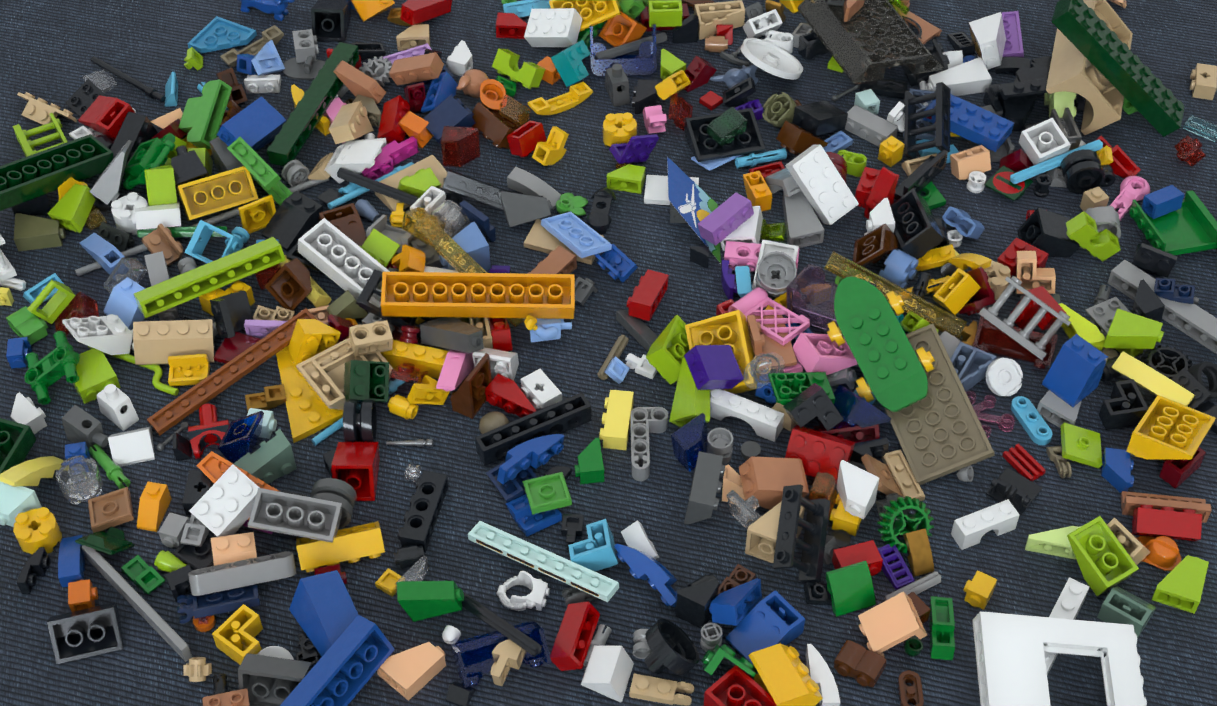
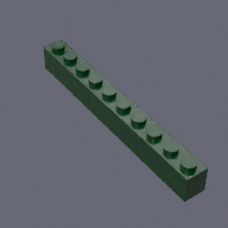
M339 42L336 48L333 49L332 54L326 59L316 78L312 80L311 86L305 91L303 98L297 103V107L291 112L289 119L283 124L281 131L275 136V140L268 147L267 155L271 164L284 167L288 162L295 160L344 84L333 71L342 60L355 67L360 59L358 46Z

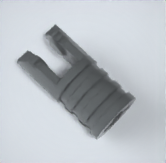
M569 587L562 591L566 605L598 599L575 587Z

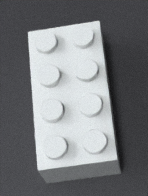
M813 144L785 165L823 224L832 225L859 204L821 145Z

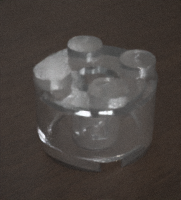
M451 200L442 202L428 215L432 225L430 227L435 235H442L447 242L468 226L470 221L466 214L464 216L461 214L460 210L462 209Z
M82 455L70 457L61 463L62 467L59 471L56 470L55 476L62 494L72 504H79L102 493L103 479L95 460L89 457L90 459L84 458Z

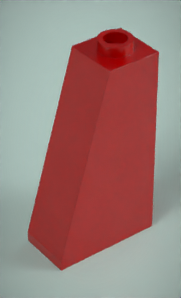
M407 0L402 4L400 19L410 25H415L451 12L452 0Z

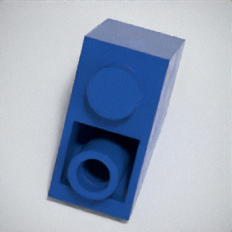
M1105 447L1102 456L1101 476L1120 493L1122 491L1128 492L1129 487H1133L1134 475H1131L1134 460L1130 459V453L1126 452L1127 450Z

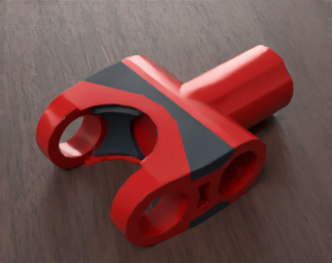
M203 404L199 408L200 425L188 427L189 439L195 459H200L204 449L213 444L220 445L225 454L231 453L232 434L229 420L218 421L216 406Z

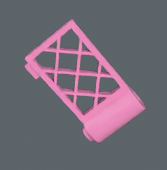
M756 287L728 308L729 312L740 310L746 316V320L748 315L761 316V319H756V322H760L761 332L783 346L810 327V319L802 314L799 316L770 299L766 290L760 287ZM769 305L774 310H763V308ZM763 315H774L775 318L763 319ZM777 315H786L788 318H777ZM790 323H799L801 325L798 327H791ZM763 324H775V327L766 328ZM777 324H788L789 327H777ZM777 333H789V334L786 335V336L783 338V337L779 336Z

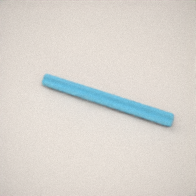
M1099 139L1011 174L1010 181L1013 184H1017L1057 168L1061 165L1063 159L1074 151L1086 149L1096 152L1103 148V142Z

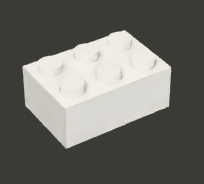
M575 8L531 9L524 38L531 47H569L577 43L583 18Z
M232 464L189 512L217 537L234 535L250 517L259 487Z

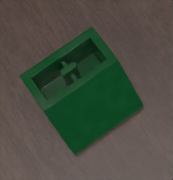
M350 360L345 363V400H357L358 403H362L363 400H375V403L388 402L389 362Z

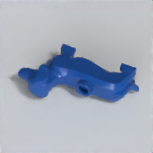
M240 0V10L249 13L250 9L248 7H254L264 13L274 14V19L282 21L284 15L289 13L286 9L288 2L292 3L295 0Z

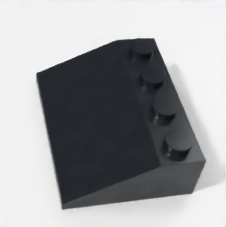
M752 108L685 119L684 133L687 143L698 162L765 151Z

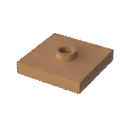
M868 454L861 457L867 472L880 478L878 491L885 495L898 493V495L903 496L887 465Z
M128 487L88 500L93 533L134 520L131 495Z

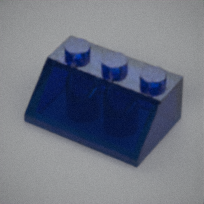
M839 385L834 393V406L844 421L853 427L857 424L865 428L891 420L888 415Z

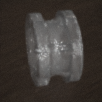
M409 463L405 471V480L409 481L411 479L413 483H416L421 474V466H414L413 463Z

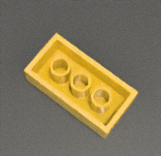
M244 166L177 186L188 221L259 199L251 174Z

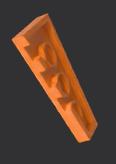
M211 451L196 466L215 484L233 463ZM237 467L259 488L279 491L242 468Z

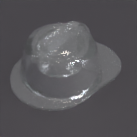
M773 352L756 355L744 370L743 380L745 385L751 389H758L769 384V373H783L785 368L783 358Z

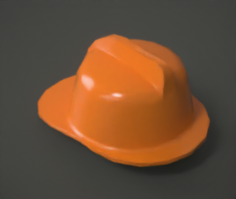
M487 79L481 83L480 101L482 104L493 110H501L506 106V90L499 81Z
M1152 536L1137 537L1150 551L1142 560L1143 562L1164 571H1172L1181 562L1182 559L1178 545L1173 539L1167 536L1156 538Z

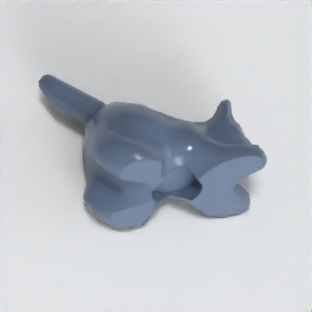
M754 64L751 66L742 65L740 69H729L725 75L713 76L710 80L725 82L727 88H731L751 77L756 84L759 81L755 77L758 67Z

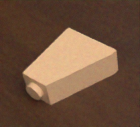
M430 642L388 657L377 670V674L409 701L446 666L445 652L439 646L435 647Z

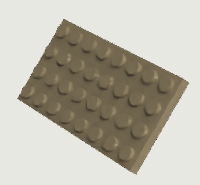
M934 324L906 334L917 357L919 356L916 349L923 346L926 352L930 351L935 360L932 362L934 370L927 373L924 368L928 379L927 396L898 412H891L884 408L919 485L995 456Z

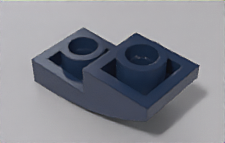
M1156 278L1154 293L1171 301L1193 304L1195 285L1176 284V279Z

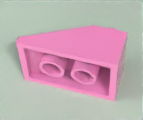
M800 333L793 346L796 360L800 362L806 372H826V375L858 364L847 342L838 346L836 341H831L828 334Z

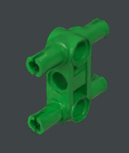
M63 331L54 333L53 336L57 347L40 361L38 354L34 352L28 353L25 357L29 369L25 373L24 379L26 383L31 385L32 390L35 391L38 403H41V405L51 402L48 387L64 375L69 383H76L79 380L76 366L79 363L80 355L73 350V346L69 344L66 333H63Z

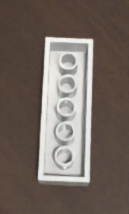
M325 218L298 239V252L343 290H348L356 299L360 296L374 269L381 272H390ZM380 281L376 288L380 292L382 290V281ZM373 293L369 303L380 308L381 297Z

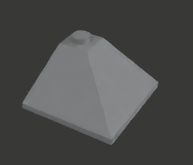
M130 140L126 142L90 190V193L107 205L110 201H115L120 195L118 191L121 187L132 143Z

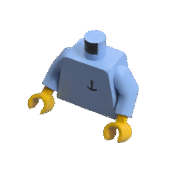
M528 315L524 320L526 328L530 331L531 342L560 339L561 330L572 329L571 319L535 318Z

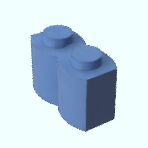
M949 207L942 216L946 224L955 227L965 237L978 239L985 229L982 223L972 219L966 211L958 208Z

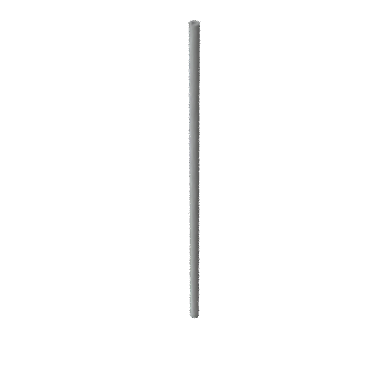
M330 179L309 180L288 189L292 193L296 190L300 192ZM238 208L204 220V222L214 225L240 215ZM141 244L121 253L128 258L148 249L144 244ZM94 262L76 269L75 272L78 277L102 268V266L98 262Z

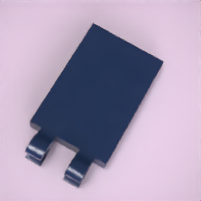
M258 584L200 596L180 595L177 597L178 603H186V605L177 607L178 613H186L185 616L179 617L180 623L189 622L193 616L196 619L235 611L243 604L249 608L260 606Z

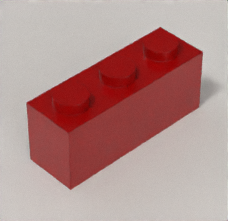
M400 95L385 102L383 106L377 138H386L387 144L394 140L400 143L405 138V131L398 122L410 111V105Z
M648 269L645 275L641 276L639 285L635 286L632 297L629 296L627 300L628 316L647 321L651 320L668 289V274Z
M1140 505V507L1133 510V535L1167 536L1171 539L1187 541L1201 540L1202 514H1196V510L1183 509L1182 512H1177L1172 507H1161V510L1153 509L1152 505Z
M589 601L568 604L549 657L561 671L582 669L600 617V613Z

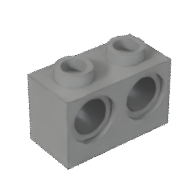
M312 29L292 31L297 63L306 62L308 56H312L314 61H316V54H319L317 38L316 35H313Z

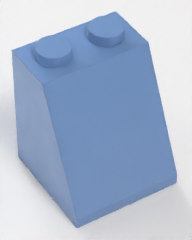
M475 222L470 223L445 244L447 245L441 246L442 255L439 258L443 269L456 270L459 273H465L463 270L466 271L468 268L470 269L467 273L473 270L471 273L475 271L476 273H486L491 269L489 244ZM459 255L460 260H465L466 264L461 266L459 261L456 262L454 256Z

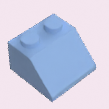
M129 277L125 278L113 287L104 308V314L118 315L128 329L131 330L133 322H140L145 319L134 297V293L145 288Z

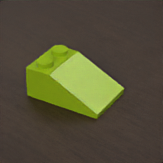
M678 315L674 316L651 345L646 355L649 363L656 368L670 385L678 381L682 358L690 351L685 329L686 323Z
M1101 516L1067 535L1082 575L1096 596L1101 595L1129 578L1139 569Z

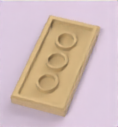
M536 219L524 241L525 248L549 254L558 246H561L575 254L541 226V219ZM576 255L577 261L592 265L595 259L594 255L584 258Z

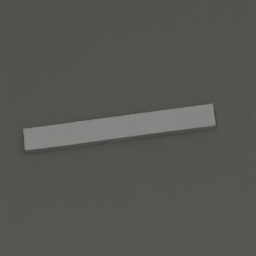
M83 545L82 550L86 559L185 662L192 658L188 644L96 549Z

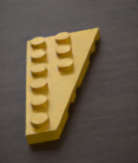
M288 346L276 354L281 382L284 384L287 413L294 443L332 425L343 417V410L329 409L296 368L297 364L294 363L288 351Z

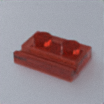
M674 93L670 100L668 119H673L674 124L684 131L685 119L692 118L693 106L682 97L678 98L677 93Z
M403 363L391 370L390 377L406 382L413 380L419 384L422 382L424 375L428 374V371L421 373L419 372L420 369L414 368L415 365Z

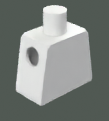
M108 384L104 390L97 394L100 412L121 430L125 431L139 420L130 398L114 384Z

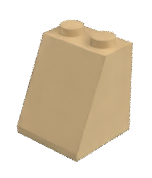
M781 502L748 527L745 554L770 563L774 562ZM801 506L799 517L803 519L805 508ZM799 526L797 530V538L799 537V534L802 530V528Z

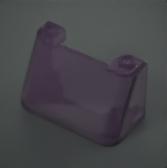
M808 264L787 286V309L799 316L802 314L810 319V325L829 331L830 329L827 324L835 321L837 327H839L834 311V299L838 285L826 281V275L822 268Z

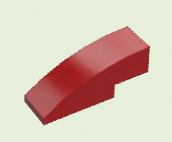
M1102 136L1096 139L1103 142V147L1107 145L1112 149L1113 162L1109 165L1112 167L1114 174L1126 178L1128 176H1135L1141 171L1118 145L1112 147Z

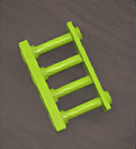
M53 113L49 114L51 123L27 131L22 130L19 124L13 126L17 140L26 157L67 143L61 130L62 124L59 118L55 119ZM52 129H55L56 133L38 138L33 141L28 140L31 136ZM60 139L62 142L39 151L33 150L34 147Z

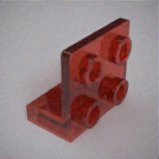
M81 291L77 293L55 320L56 332L63 331L66 335L70 333L62 323L63 319L99 317L97 301Z

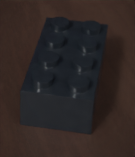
M915 188L890 205L895 221L894 232L901 248L907 254L919 259L944 240L926 200Z

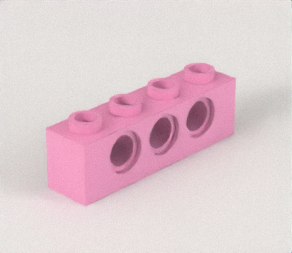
M726 241L724 260H729V268H732V270H735L736 266H748L750 272H755L761 244ZM799 250L796 259V268L798 267Z

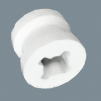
M980 171L971 172L968 177L967 189L972 193H980L984 190L986 175Z

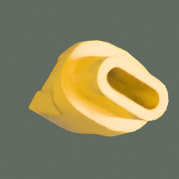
M397 203L396 211L390 214L389 219L393 227H404L408 222V215L404 212V203Z

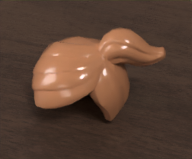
M470 69L460 78L456 89L462 90L465 95L479 98L481 83L489 78L481 70Z

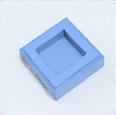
M615 356L610 361L605 373L620 384L630 368Z

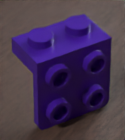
M657 134L633 136L628 143L612 144L609 150L619 164L646 162L656 146L659 136Z

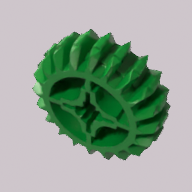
M905 496L903 499L902 497H897V502L894 500L890 501L891 507L884 506L885 513H879L883 517V520L878 521V524L882 525L878 529V532L883 534L881 539L886 541V545L889 544L891 547L895 545L898 551L900 550L902 553H907L905 540L899 541L896 536L916 531V528L917 530L926 529L927 536H932L929 529H933L934 526L929 524V522L934 520V518L928 516L931 512L930 509L925 508V503H919L917 498L911 499V497ZM913 509L916 513L907 515L903 513V510Z

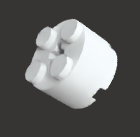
M131 192L111 203V211L117 229L137 235L136 225L132 224L131 214H135V208L147 207L148 203L142 196Z

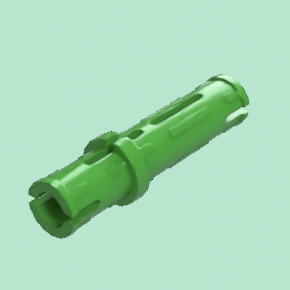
M93 445L97 451L90 447V455L104 469L109 480H113L119 489L125 488L122 484L123 482L129 487L130 480L123 474L121 467L115 465L101 446Z

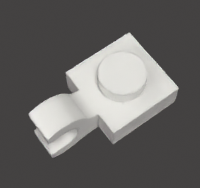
M631 353L627 355L625 365L630 369L635 368V373L650 379L654 378L657 370L646 359V355L643 354L642 358Z

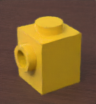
M891 135L880 143L878 159L889 167L894 166L902 160L905 144Z
M977 570L972 581L968 579L963 591L966 592L964 601L984 610L994 592L997 579Z

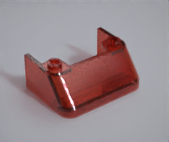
M981 316L973 347L987 353L992 352L1033 362L1034 367L1045 369V366H1051L1058 335L1054 334L1047 343L1044 350L1047 354L1041 360L986 320L985 317ZM1013 326L1018 332L1023 330V328ZM1032 331L1029 334V340L1033 343L1039 342L1044 334Z

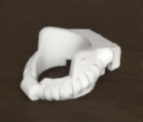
M520 571L517 577L513 576V578L511 577L503 585L499 586L497 595L502 605L508 609L523 611L526 608L532 609L535 606L536 610L542 611V608L546 606V596H549L550 588H548V583L543 582L541 578L536 579L528 572ZM515 585H524L532 590L527 596L512 595L511 599L506 596V590Z

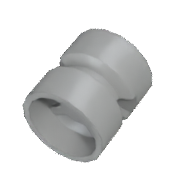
M714 428L707 436L706 453L723 456L722 465L727 464L732 458L733 435L725 428Z

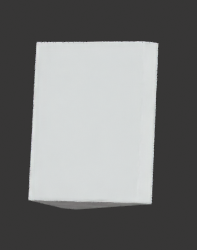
M151 427L112 434L108 437L115 465L121 467L155 460Z
M594 645L581 685L621 703L634 663L623 646Z

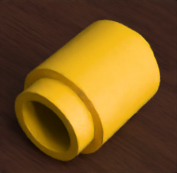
M398 394L391 397L388 402L389 412L402 418L414 419L418 412L419 406L417 404H410L407 398Z

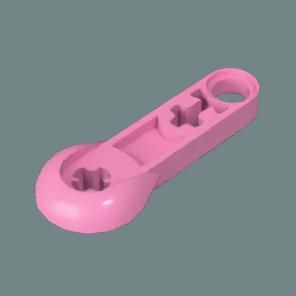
M1128 176L1121 182L1120 194L1110 205L1115 210L1120 208L1117 212L1120 221L1131 208L1133 200L1140 201L1144 198V195L1150 193L1149 183L1139 176Z

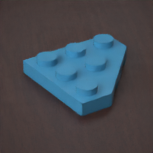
M216 16L187 44L188 48L193 47L199 53H207L248 45L257 36V33L254 29Z

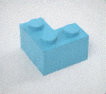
M606 519L586 525L588 539L568 545L571 561L592 571L602 570L618 564L614 538Z

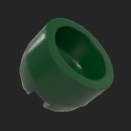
M916 637L908 638L904 644V651L909 656H917L923 649L922 641Z

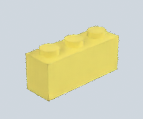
M610 390L609 397L605 398L604 409H607V412H603L602 424L605 425L604 428H600L599 440H603V448L627 450L631 411L634 405V392Z

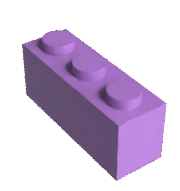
M734 193L697 224L701 237L714 245L719 244L754 214L751 200L738 193Z

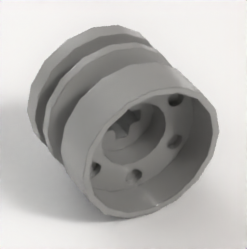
M775 251L766 254L758 263L755 279L757 287L766 290L768 297L774 298L790 291L796 278V264L791 256L784 252ZM772 275H779V278L772 279Z

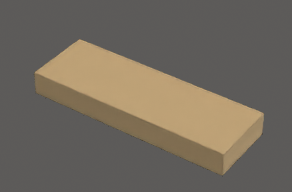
M901 449L885 453L882 456V460L888 466L903 497L909 496L911 499H919V502L924 501L925 495L919 483H917Z

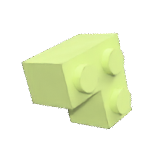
M1067 91L1052 94L1044 93V105H1049V118L1052 109H1055L1059 118H1062L1065 108H1069L1074 119L1077 112L1074 106L1076 93Z

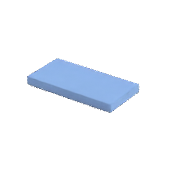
M572 212L541 220L542 227L580 258L609 251L612 248L610 242Z

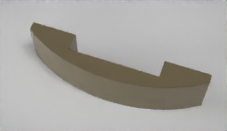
M273 25L261 32L263 36L261 39L238 52L233 48L220 57L229 67L237 66V55L250 54L256 56L270 40H273L276 46L284 36V33L276 25Z

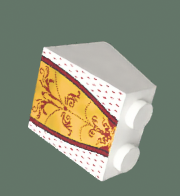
M1001 12L969 22L972 41L975 44V52L978 58H982L987 70L1000 66L1003 57L1006 36Z

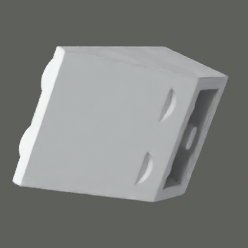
M347 141L337 147L324 170L339 184L345 181L337 177L339 168L361 174L364 169H369L375 164L374 159L381 153L384 141Z
M109 314L107 316H90L88 318L73 317L62 320V323L78 342L110 355L130 354L133 333L118 315Z

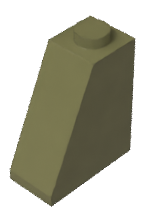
M21 213L15 214L14 241L18 252L63 246V238H66L65 229L61 228L58 220Z

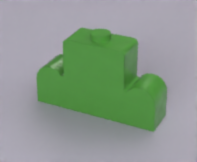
M222 80L207 82L202 88V97L189 98L187 100L179 129L187 133V141L198 148L211 149L209 141L217 138V133L232 91V87Z

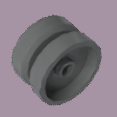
M324 478L316 481L312 487L310 497L342 503V516L339 528L347 526L351 520L357 499L355 489L339 479Z

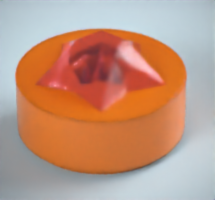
M214 615L196 619L193 617L194 627L199 632L210 631L215 626L216 620Z

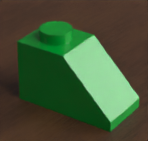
M595 438L578 455V464L574 465L575 477L580 478V485L605 482L599 438Z

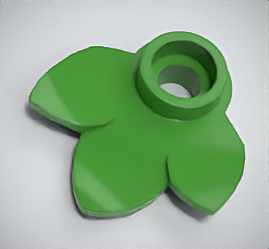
M564 193L560 196V200L556 202V210L561 214L572 212L577 216L586 215L583 207L588 204V200L582 196L574 197L572 193Z

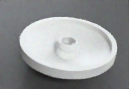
M746 38L741 45L743 55L767 73L784 79L794 80L798 79L803 72V66L793 55L768 41Z

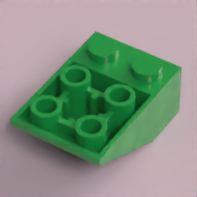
M826 372L768 374L776 401L779 404L786 405L814 383L823 388L833 404L835 402Z

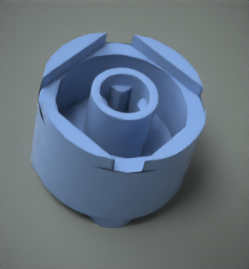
M894 249L885 260L884 264L886 266L884 271L880 270L878 280L897 291L904 290L908 285V280H912L917 273L915 268L919 260L902 250Z

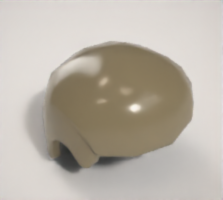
M492 411L480 419L479 430L481 434H484L510 422L503 413Z

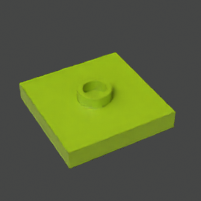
M1064 422L1060 426L1062 458L1099 469L1103 465L1100 433Z

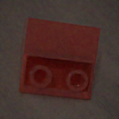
M444 126L441 137L443 166L461 167L480 156L478 128Z

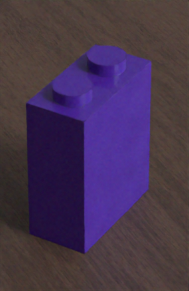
M695 345L684 355L698 390L732 389L744 380L730 345Z

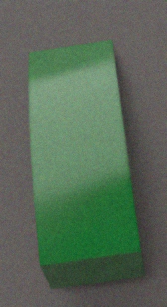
M931 596L930 656L932 659L953 660L955 622L952 598Z

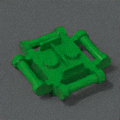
M169 133L161 139L156 137L139 144L125 167V175L123 176L125 179L123 187L125 189H133L139 184L145 185L144 170L165 164L168 159L167 155L175 148V136Z

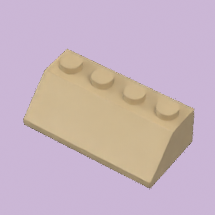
M212 319L133 322L135 365L169 364V356L207 354L209 363H214Z

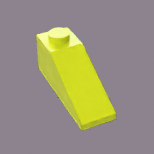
M1060 303L1059 305L1070 316V325L1068 326L1065 323L1061 325L1068 338L1070 339L1077 334L1102 352L1105 342L1104 334L1099 331L1096 325L1063 303Z

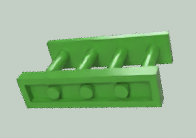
M241 137L227 147L234 157L250 172L251 177L269 195L273 196V199L279 206L286 198L293 194L280 181L279 175Z

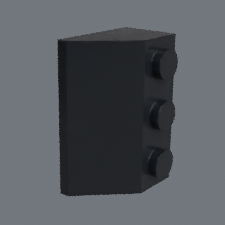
M116 602L52 616L47 621L56 664L123 649L121 621Z

